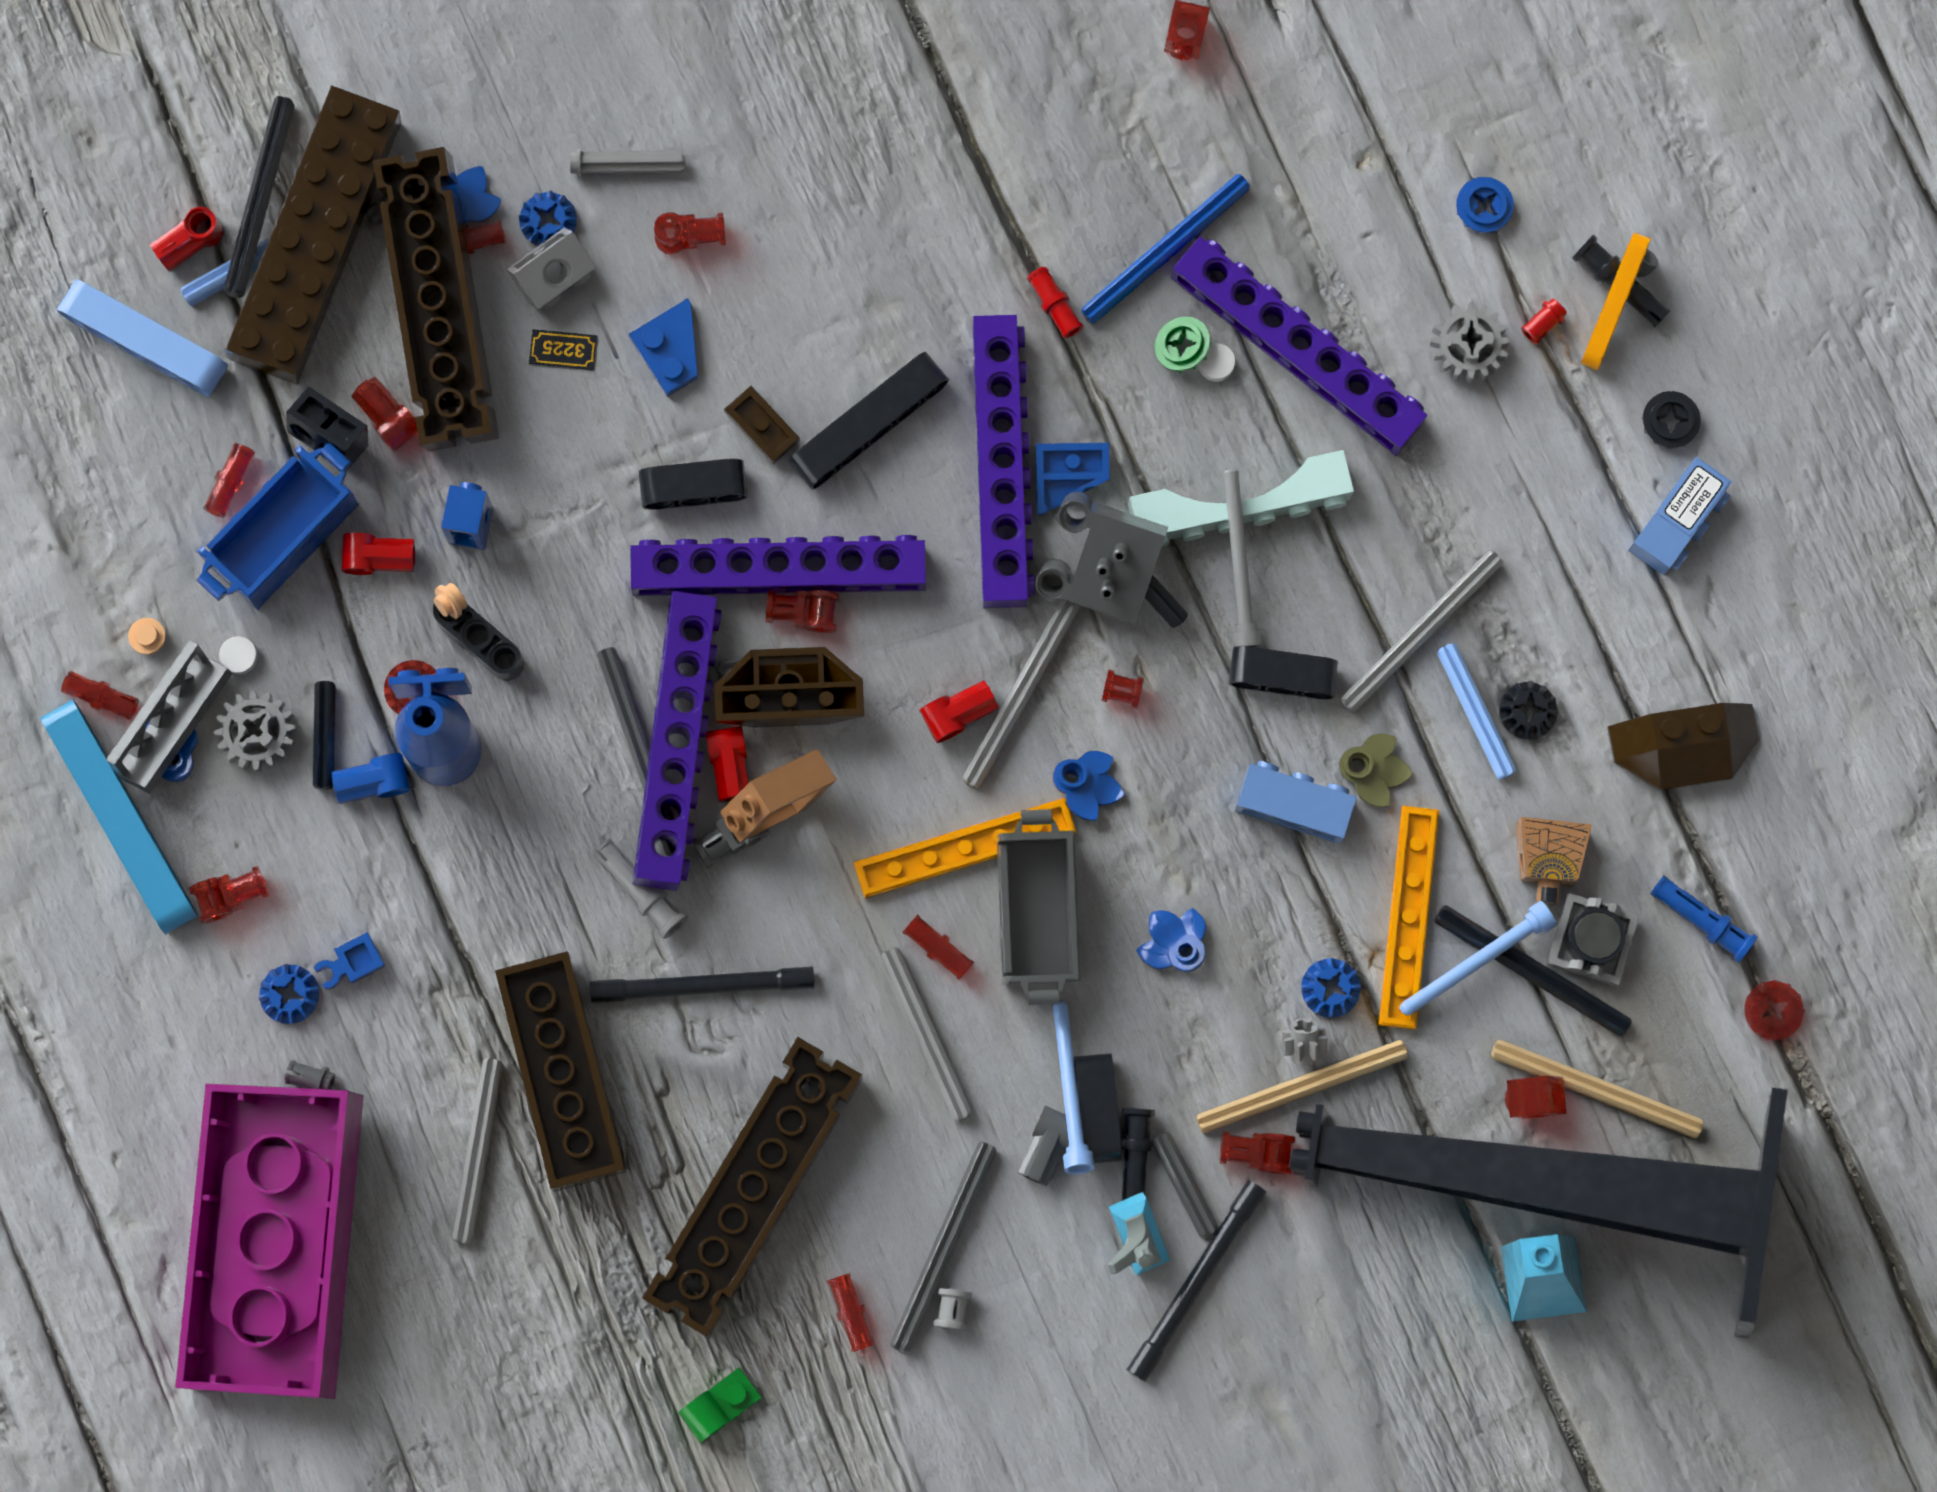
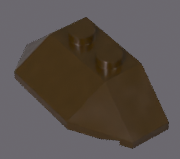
M826 647L750 650L714 685L716 723L754 728L829 725L864 717L863 679Z
M1718 703L1653 713L1607 727L1614 763L1621 768H1625L1659 791L1733 779L1759 740L1753 705L1744 703Z

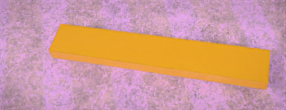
M1066 798L1026 809H1051L1052 818L1056 822L1059 831H1074V835L1076 834ZM1021 811L853 862L864 899L997 859L996 836L1001 833H1014L1021 819ZM1051 824L1022 825V833L1051 831Z
M1404 805L1401 807L1378 1026L1416 1030L1418 1010L1407 1016L1401 1013L1400 1005L1421 989L1439 810Z

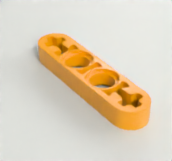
M1636 232L1633 233L1582 358L1581 365L1596 371L1599 370L1648 250L1651 238Z

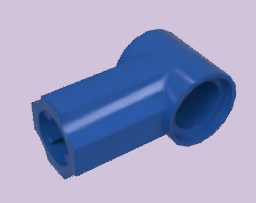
M401 753L378 756L371 759L368 764L332 772L333 786L339 804L378 796L379 798L393 797L410 791L403 754Z

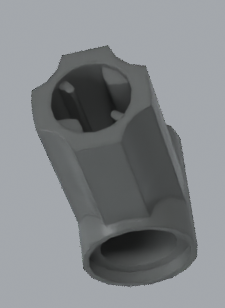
M1045 1105L1032 1133L1034 1138L1018 1174L1047 1186L1052 1179L1063 1150L1066 1151L1069 1145L1066 1114Z

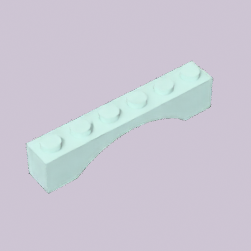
M1344 450L1308 457L1298 471L1282 485L1264 495L1241 501L1243 523L1254 521L1256 526L1274 522L1276 520L1275 516L1289 513L1290 518H1296L1311 513V508L1325 506V510H1333L1347 504L1346 501L1351 499L1354 490ZM1167 489L1130 496L1128 503L1130 514L1168 526L1163 546L1168 545L1170 539L1183 537L1184 541L1196 540L1204 537V532L1218 529L1219 533L1230 532L1227 503L1201 502L1182 497Z

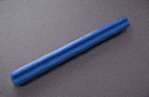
M1236 174L1082 307L1081 312L1087 321L1095 324L1245 195L1250 189L1248 181L1241 174Z

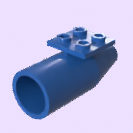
M440 668L436 670L435 675H421V672L418 670H404L398 672V677H388V684L397 699L414 698L402 708L397 717L395 738L400 751L416 774L426 782L438 786L455 785L467 779L479 764L482 752L481 741L464 708L456 700L449 697L451 695L472 694V686L465 673H459L457 668Z

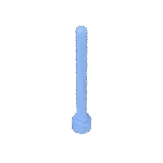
M1542 901L1537 902L1528 908L1529 913L1524 916V921L1402 1002L1400 1005L1401 1013L1407 1016L1413 1014L1534 932L1537 935L1542 931L1545 934L1557 926L1554 916Z
M1059 1000V1004L1053 1005V1014L1069 1146L1066 1148V1154L1063 1155L1064 1170L1068 1174H1084L1095 1169L1093 1152L1089 1151L1088 1145L1084 1144L1068 1006L1066 1002Z

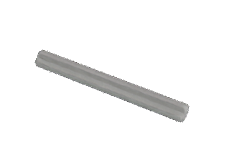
M892 948L881 954L884 966L950 1114L955 1122L961 1121L969 1117L972 1110L900 949Z
M485 1058L482 1063L452 1237L458 1243L472 1244L474 1241L503 1071V1062L498 1059Z

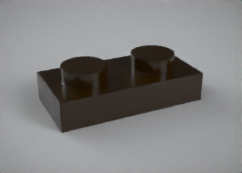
M749 386L724 408V413L773 465L800 442V437L752 386Z

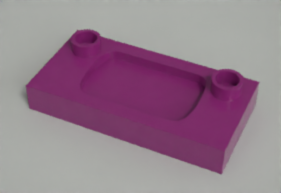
M205 1084L175 1388L336 1399L364 1095L347 1090Z

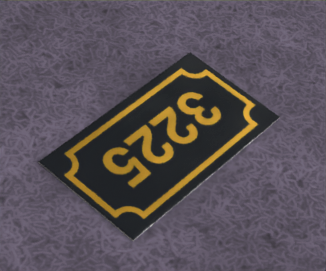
M533 329L529 364L594 370L597 335Z

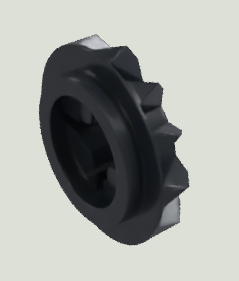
M1665 391L1655 395L1647 403L1641 418L1643 420L1644 433L1649 435L1654 444L1665 446L1668 449L1684 447L1697 435L1701 424L1700 412L1695 402L1687 395L1676 391ZM1672 407L1674 418L1682 423L1676 424L1672 432L1669 433L1667 423L1661 422L1659 419L1665 418Z
M1533 681L1516 683L1510 687L1502 696L1499 705V716L1506 730L1512 735L1526 740L1537 739L1547 734L1553 728L1559 713L1556 697L1551 694L1546 686L1534 683ZM1529 696H1531L1533 707L1539 708V710L1544 712L1534 713L1528 725L1525 712L1514 708L1524 706Z

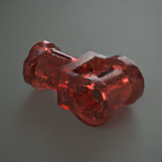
M667 212L660 215L654 223L655 244L665 254H675L683 249H695L697 244L718 242L720 246L726 245L723 213H717L716 217L695 219L694 214L678 215ZM666 229L674 230L673 238H667Z
M768 590L765 622L772 623L773 620L792 621L795 623V628L819 633H834L837 631V625L834 623L836 602L840 601V594L825 590L798 591L797 597L776 595L774 591ZM824 605L823 617L820 618L821 606Z
M258 865L252 867V872L233 879L230 875L226 874L221 877L203 880L189 887L190 894L195 895L202 914L199 917L201 924L221 920L233 912L243 909L242 902L258 896L263 898L270 896L264 876Z
M1223 1131L1219 1164L1225 1165L1227 1161L1249 1164L1248 1169H1256L1260 1172L1292 1175L1289 1167L1291 1144L1295 1143L1296 1137L1276 1133H1253L1252 1138L1233 1136L1230 1135L1229 1131ZM1277 1146H1278V1147H1279V1149H1278V1159H1277V1162H1276V1151H1277ZM1232 1148L1246 1149L1248 1151L1234 1150Z

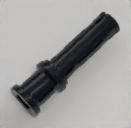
M1592 235L1572 259L1575 262L1580 261L1595 274L1594 279L1598 283L1601 282L1603 284L1606 282L1611 287L1621 264L1620 258L1617 255H1610L1597 243L1598 238ZM1635 280L1627 302L1655 328L1671 310L1667 309Z
M1122 1108V1114L1125 1115L1124 1138L1121 1139V1149L1124 1150L1122 1201L1141 1192L1145 1195L1147 1153L1153 1148V1141L1150 1140L1151 1117L1155 1116V1110Z

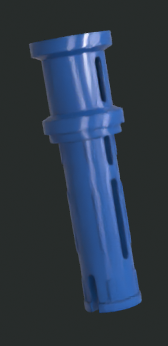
M1665 875L1662 876L1650 893V895L1665 903L1676 913L1706 933V938L1709 939L1708 942L1712 945L1717 943L1733 954L1734 960L1738 963L1758 938L1754 933L1749 935L1733 924L1730 916H1725L1724 914L1720 916L1713 912L1702 902L1674 884Z

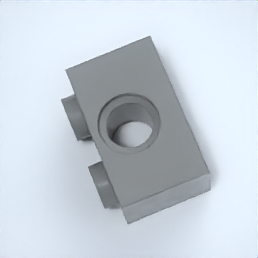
M564 227L506 270L530 305L537 309H540L542 306L544 309H547L556 304L562 298L560 293L571 285L573 288H576L585 283L591 277L589 272L595 269L596 265L575 234ZM554 262H559L561 266L560 275L554 280H548L546 277L547 267Z

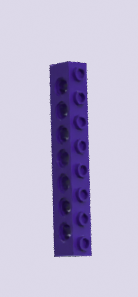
M1199 236L1173 267L1171 279L1397 456L1424 424L1427 414L1423 412V405L1412 396L1404 397L1395 390L1396 385L1386 375L1382 373L1376 375L1367 368V362L1354 351L1348 353L1339 346V340L1330 331L1324 328L1320 331L1309 322L1311 320L1310 317L1297 306L1291 308L1281 300L1282 295L1269 284L1263 286L1253 278L1254 273L1241 262L1235 264L1225 256V250L1217 242L1211 239L1207 242ZM1217 270L1224 275L1225 280L1220 283H1213L1207 278L1206 274L1209 271ZM1241 292L1247 293L1252 297L1253 303L1241 305L1235 300L1234 296ZM1275 315L1281 320L1282 324L1276 328L1268 327L1264 323L1263 317ZM1295 337H1303L1309 342L1310 347L1306 350H1298L1292 345L1291 340ZM1324 359L1333 360L1337 364L1338 370L1332 373L1326 372L1321 368L1319 362ZM1354 381L1360 382L1365 386L1367 392L1363 395L1353 394L1349 390L1348 384ZM1380 404H1388L1394 409L1395 415L1389 418L1383 417L1378 413L1376 407Z
M1017 315L973 316L983 609L1027 607L1028 596H1034V574H1027L1026 561L1033 560L1032 538L1025 539V525H1032L1031 503H1024V489H1030V467H1023L1022 454H1029L1028 432H1021V418H1028L1027 396L1020 397V383H1026V361H1019L1018 348H1025L1024 326H1017ZM995 349H1004L1009 353L1010 357L1006 361L997 362L990 357V353ZM996 384H1005L1010 388L1011 392L1006 397H997L992 393L991 388ZM998 419H1006L1012 424V428L1008 432L1000 433L993 428L992 424ZM1000 454H1006L1013 459L1014 463L1008 468H1000L995 465L993 460ZM1005 489L1011 491L1015 499L1009 504H1002L996 500L995 494ZM1002 525H1009L1015 529L1017 534L1012 539L1004 540L997 535L996 530ZM1003 561H1012L1016 564L1018 570L1015 574L1006 576L998 571L997 566Z
M872 535L861 536L859 541H844V538L840 536H828L822 538V542H807L805 537H789L785 539L786 543H771V539L763 537L751 538L749 543H734V540L730 538H717L712 540V544H698V541L695 539L676 540L674 545H661V541L654 539L641 540L639 545H630L631 591L633 596H668L673 591L698 595L926 591L925 540H917V536L899 535L895 537V541H881V537ZM885 555H892L897 558L899 564L892 570H884L879 566L878 561ZM817 556L822 558L826 564L823 569L814 572L805 567L806 561L811 557ZM848 556H856L862 561L861 567L855 571L846 570L841 563ZM708 558L715 562L714 569L705 574L698 572L695 569L696 563L701 559ZM738 558H747L752 562V566L747 572L738 573L732 569L733 562ZM773 558H785L789 563L788 567L782 572L772 571L768 565ZM666 559H673L679 565L675 572L664 574L658 570L660 563Z
M673 591L669 599L632 885L677 891L680 882L687 881L690 859H684L685 845L692 844L694 823H689L688 819L690 809H696L699 795V787H693L694 773H701L704 752L697 751L699 737L705 738L708 724V716L702 715L703 701L710 702L713 681L706 678L708 666L714 667L717 653V645L711 644L712 631H719L722 610L715 609L717 597ZM695 628L700 632L701 639L699 641H689L684 637L683 630ZM690 663L696 668L697 674L693 677H686L680 673L678 665ZM678 698L687 699L692 705V710L686 713L680 712L675 708L673 701ZM675 733L683 735L687 739L688 746L684 748L674 747L669 741V736ZM669 769L679 771L683 776V782L680 784L669 783L664 776V772ZM664 805H671L677 809L679 817L675 820H666L661 816L659 808ZM659 841L669 842L674 848V854L668 857L661 856L655 849V843Z

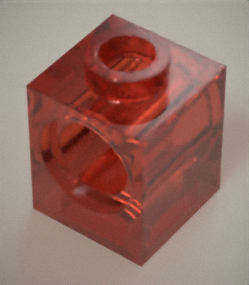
M1175 0L1164 52L1170 53L1173 58L1188 61L1191 58L1199 60L1210 7ZM1181 28H1189L1193 30L1195 36L1188 39L1183 38L1177 31Z
M1539 1076L1506 1080L1505 1105L1509 1111L1510 1118L1530 1119L1567 1114L1563 1077Z

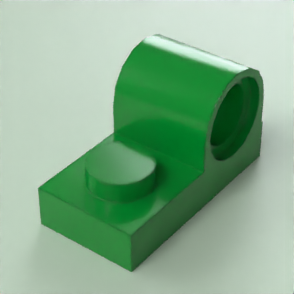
M739 1367L711 1389L692 1400L678 1414L700 1444H702L762 1397Z

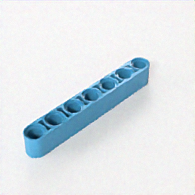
M74 699L42 716L40 719L162 932L167 935L198 917L192 902L126 787L106 761L107 754Z

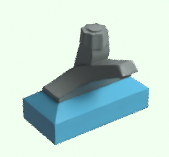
M1143 1192L1108 1207L1123 1244L1122 1249L1108 1263L1111 1274H1117L1131 1265L1134 1273L1138 1275L1170 1261L1151 1208Z

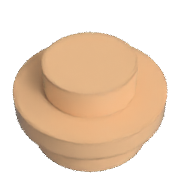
M452 583L446 586L439 585L435 588L436 597L434 598V603L441 614L445 617L450 615L455 619L459 618L462 615V610L467 607V602L460 590Z
M142 618L131 626L128 639L135 651L140 654L150 655L158 652L164 646L166 632L157 620Z

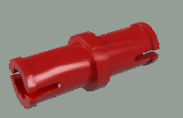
M1043 266L1033 271L1027 277V280L1031 283L1042 301L1041 308L1044 313L1050 314L1064 339L1071 338L1079 333L1084 326L1070 307L1067 293L1065 291L1061 292L1047 267Z

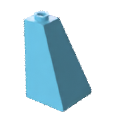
M1560 1234L1519 1239L1501 1247L1512 1322L1587 1312L1576 1237Z

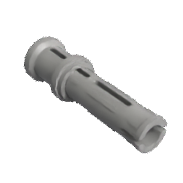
M611 839L602 843L597 848L598 850L593 853V856L605 866L610 874L639 904L637 907L639 913L642 916L647 915L661 930L660 936L663 939L670 937L686 922L688 916L684 912L679 913L666 899L667 893L663 889L632 885L635 866L623 855Z

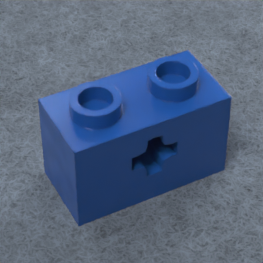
M461 482L460 487L450 485L441 526L449 544L485 550L493 506L487 492L482 491V486L469 482Z

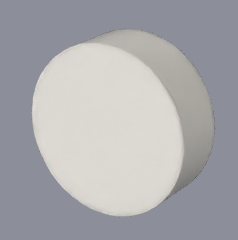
M1219 343L1212 344V347L1207 352V360H1202L1198 364L1199 371L1207 380L1213 382L1223 381L1232 374L1235 366V357L1227 346Z
M235 636L227 639L222 644L219 651V659L221 664L227 667L232 674L243 675L255 667L258 653L250 640L245 637Z

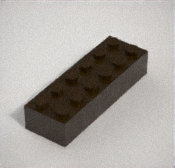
M566 951L495 970L550 1189L556 1192L627 1173L571 955Z

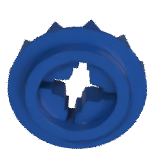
M1474 178L1468 181L1458 193L1456 199L1457 215L1463 221L1464 227L1475 230L1477 234L1482 232H1491L1493 234L1498 229L1506 226L1512 216L1514 209L1512 194L1505 184L1495 178ZM1494 196L1490 206L1493 213L1483 211L1481 214L1475 215L1479 205L1476 200L1479 199L1484 202Z
M551 190L540 194L535 192L532 198L523 203V208L519 215V223L525 238L532 244L539 246L564 227L574 233L577 226V214L574 205L565 195L554 193ZM555 209L554 219L559 226L547 223L545 226L540 227L542 220L538 212L548 214L551 210Z
M1333 958L1316 961L1305 972L1301 983L1302 997L1306 1005L1314 1013L1328 1018L1340 1017L1352 1010L1358 1002L1361 991L1357 972L1346 961ZM1337 974L1340 975L1337 987L1346 996L1333 993L1326 1001H1323L1326 988L1317 979L1329 982Z
M283 964L270 970L265 979L260 983L259 1000L264 1012L270 1018L279 1023L294 1024L305 1020L313 1013L319 1001V987L314 976L305 968L299 965ZM295 979L294 991L300 997H303V1000L290 999L282 1009L283 996L275 988H288Z

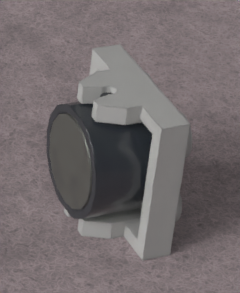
M1567 893L1546 965L1616 987L1619 986L1639 914L1623 910L1616 903H1604L1599 898H1584Z

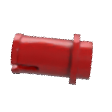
M1551 299L1549 302L1544 301L1541 304L1542 309L1527 324L1520 328L1524 336L1535 345L1557 323L1563 324L1565 322L1564 317L1567 315V311L1555 299Z

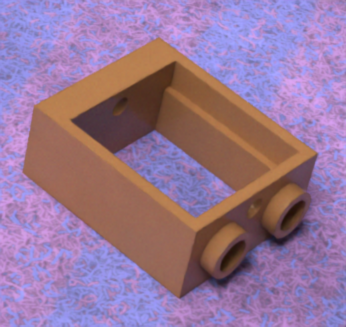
M816 749L750 781L720 813L724 817L727 828L734 833L739 843L807 810L837 779L819 750Z

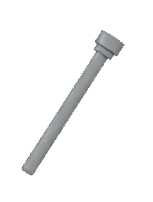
M1237 469L1225 470L1224 479L1238 624H1235V631L1232 632L1233 647L1262 644L1261 629H1257V622H1253L1239 471Z

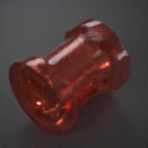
M1108 669L1101 701L1107 702L1110 699L1131 704L1132 709H1137L1144 677L1139 676L1137 679L1116 675L1114 670ZM1114 686L1131 689V692L1116 690Z

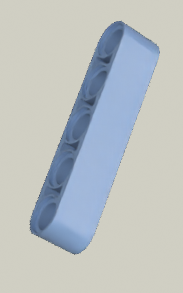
M75 279L57 308V312L74 324L207 397L211 396L229 366L213 353L80 280Z

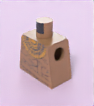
M1521 817L1516 822L1520 879L1523 882L1538 883L1536 903L1542 901L1545 905H1559L1560 886L1570 887L1577 883L1592 824Z

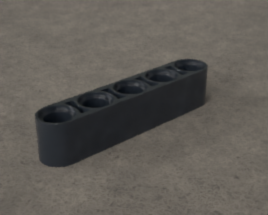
M927 352L919 354L799 448L790 457L788 462L811 490L818 488L940 392L949 382V378Z

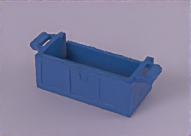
M331 443L310 453L299 445L294 450L299 460L293 455L262 486V489L230 519L231 521L206 545L210 552L203 546L197 550L205 563L202 573L196 581L216 600L220 601L225 596L238 592L255 609L259 610L359 506L353 493L342 484L346 471L352 462ZM320 455L341 472L337 477L316 460ZM212 568L230 585L229 589L225 588L208 570Z

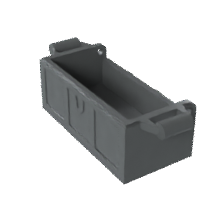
M1051 809L1021 810V819L1017 824L1015 832L1001 833L996 836L1002 985L1021 984L1024 993L1028 997L1029 1005L1059 1004V996L1065 982L1081 981L1074 831H1059L1056 822L1052 818ZM1051 824L1050 832L1022 833V825ZM1058 982V989L1028 990V984Z

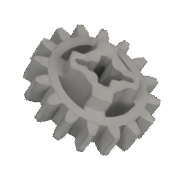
M1468 302L1465 311H1461L1458 305H1454L1451 310L1452 316L1443 312L1439 319L1443 325L1435 324L1432 332L1439 336L1431 338L1429 343L1430 347L1438 348L1433 354L1432 359L1433 361L1442 359L1444 363L1440 371L1443 373L1448 369H1452L1454 371L1453 380H1457L1460 374H1465L1467 383H1471L1474 375L1478 374L1483 381L1488 376L1487 369L1496 373L1500 368L1498 361H1505L1508 355L1506 351L1501 349L1508 347L1510 343L1509 338L1501 337L1505 333L1507 325L1497 326L1496 321L1499 314L1496 312L1490 317L1487 316L1486 305H1483L1479 311H1474L1472 302ZM1462 322L1459 331H1451L1450 334H1447L1452 326ZM1479 324L1484 326L1489 332H1486ZM1468 331L1471 342L1476 344L1472 353L1468 342L1464 341ZM1489 351H1492V354L1486 360L1478 363V358L1481 354H1488ZM1451 353L1455 354L1461 362L1455 359Z
M251 690L248 700L237 694L236 701L238 704L233 707L231 704L225 703L224 707L228 711L227 716L217 715L216 717L217 721L223 725V728L214 730V734L216 737L224 739L217 747L221 752L230 750L226 757L230 763L235 762L239 758V767L242 770H246L249 764L252 763L254 770L261 772L262 763L265 762L273 769L276 767L274 761L276 756L284 760L287 759V755L283 751L284 747L295 746L294 741L288 737V734L297 732V728L295 725L287 724L294 716L290 710L281 713L285 703L279 699L272 704V695L269 692H266L262 699H259L256 691ZM262 708L258 713H245L249 709ZM278 720L280 732L276 740L273 738V727L277 724L276 721ZM234 722L238 724V735L234 739L235 742L232 739ZM254 725L260 728L263 733L259 737L252 735L249 731L250 727ZM253 749L267 750L261 754H250Z

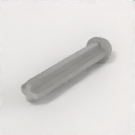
M577 148V152H570V174H577L578 177H582V173L683 172L685 169V155L683 151L581 152V148Z

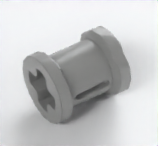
M939 1288L938 1294L942 1297L939 1318L934 1320V1326L967 1331V1324L964 1323L967 1300L971 1299L972 1293Z

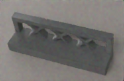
M191 640L187 642L106 759L120 779L149 794L232 675L227 667L207 658L197 643ZM194 658L193 662L191 663V665H190V666L188 667V669H187V666L189 665V663L191 662V660ZM128 751H129V754L127 755V757L125 758V760H124L123 763H122L121 761L123 760V758L125 757V755H126V754L128 753Z

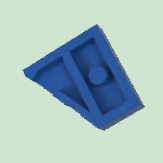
M688 298L628 334L633 345L667 397L698 379L692 308Z
M1109 443L1036 444L1037 515H1043L1060 506L1064 498L1070 493H1085L1110 479Z

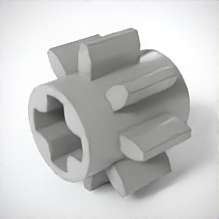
M1302 1018L1291 1023V1031L1282 1030L1284 1056L1291 1055V1060L1299 1065H1310L1317 1062L1319 1053H1327L1328 1037H1326V1029L1319 1028L1318 1023L1312 1019Z

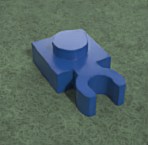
M366 932L335 948L334 951L339 959L333 962L330 960L320 961L313 968L317 973L322 972L324 969L332 970V979L322 984L325 990H331L340 984L342 977L345 975L348 976L353 984L386 966L371 936Z

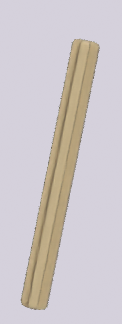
M1398 1040L1202 1112L1196 1116L1199 1129L1202 1133H1208L1403 1061L1408 1057L1406 1046L1402 1040Z
M1497 1040L1493 1046L1491 1058L1685 1136L1693 1139L1698 1138L1703 1129L1704 1121L1698 1117L1503 1040Z

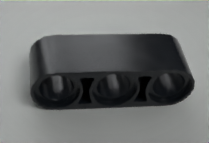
M721 459L654 466L641 469L638 472L642 508L647 510L727 503L747 498L744 461L741 459Z
M434 603L433 615L439 627L491 673L505 681L514 680L521 675L524 669V661L519 649L467 604L459 618L448 622L442 619V614ZM474 631H486L488 633L486 642L482 645L469 643V638ZM508 653L516 657L514 665L508 669H501L496 665L498 658L502 654Z
M1237 646L1232 651L1228 684L1241 689L1314 699H1333L1338 661L1321 656Z
M1112 1053L1074 1056L1084 1144L1088 1145L1089 1151L1093 1152L1094 1164L1122 1161Z

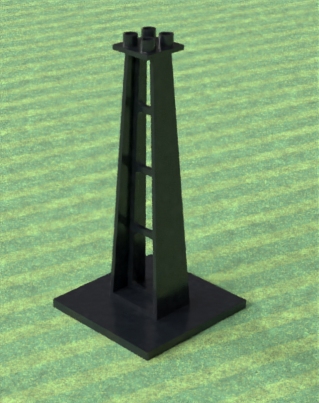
M1772 1087L1765 1113L1758 1170L1327 1125L1329 1113L1325 1106L1316 1104L1315 1113L1299 1111L1296 1133L1299 1134L1300 1138L1311 1140L1309 1150L1293 1148L1290 1171H1293L1294 1175L1305 1176L1304 1179L1312 1187H1318L1320 1168L1744 1256L1745 1264L1734 1336L1750 1338L1756 1324L1788 1089Z

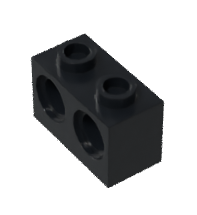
M309 386L286 411L288 433L314 451L331 443L352 462V466L369 446L368 425Z

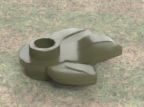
M1380 733L1369 736L1361 747H1352L1346 750L1339 761V770L1343 778L1350 783H1354L1358 796L1364 802L1373 806H1389L1390 793L1388 788L1401 785L1412 776L1409 766L1397 756L1392 755L1396 744L1395 736ZM1353 760H1360L1364 765L1363 771H1353L1351 762Z

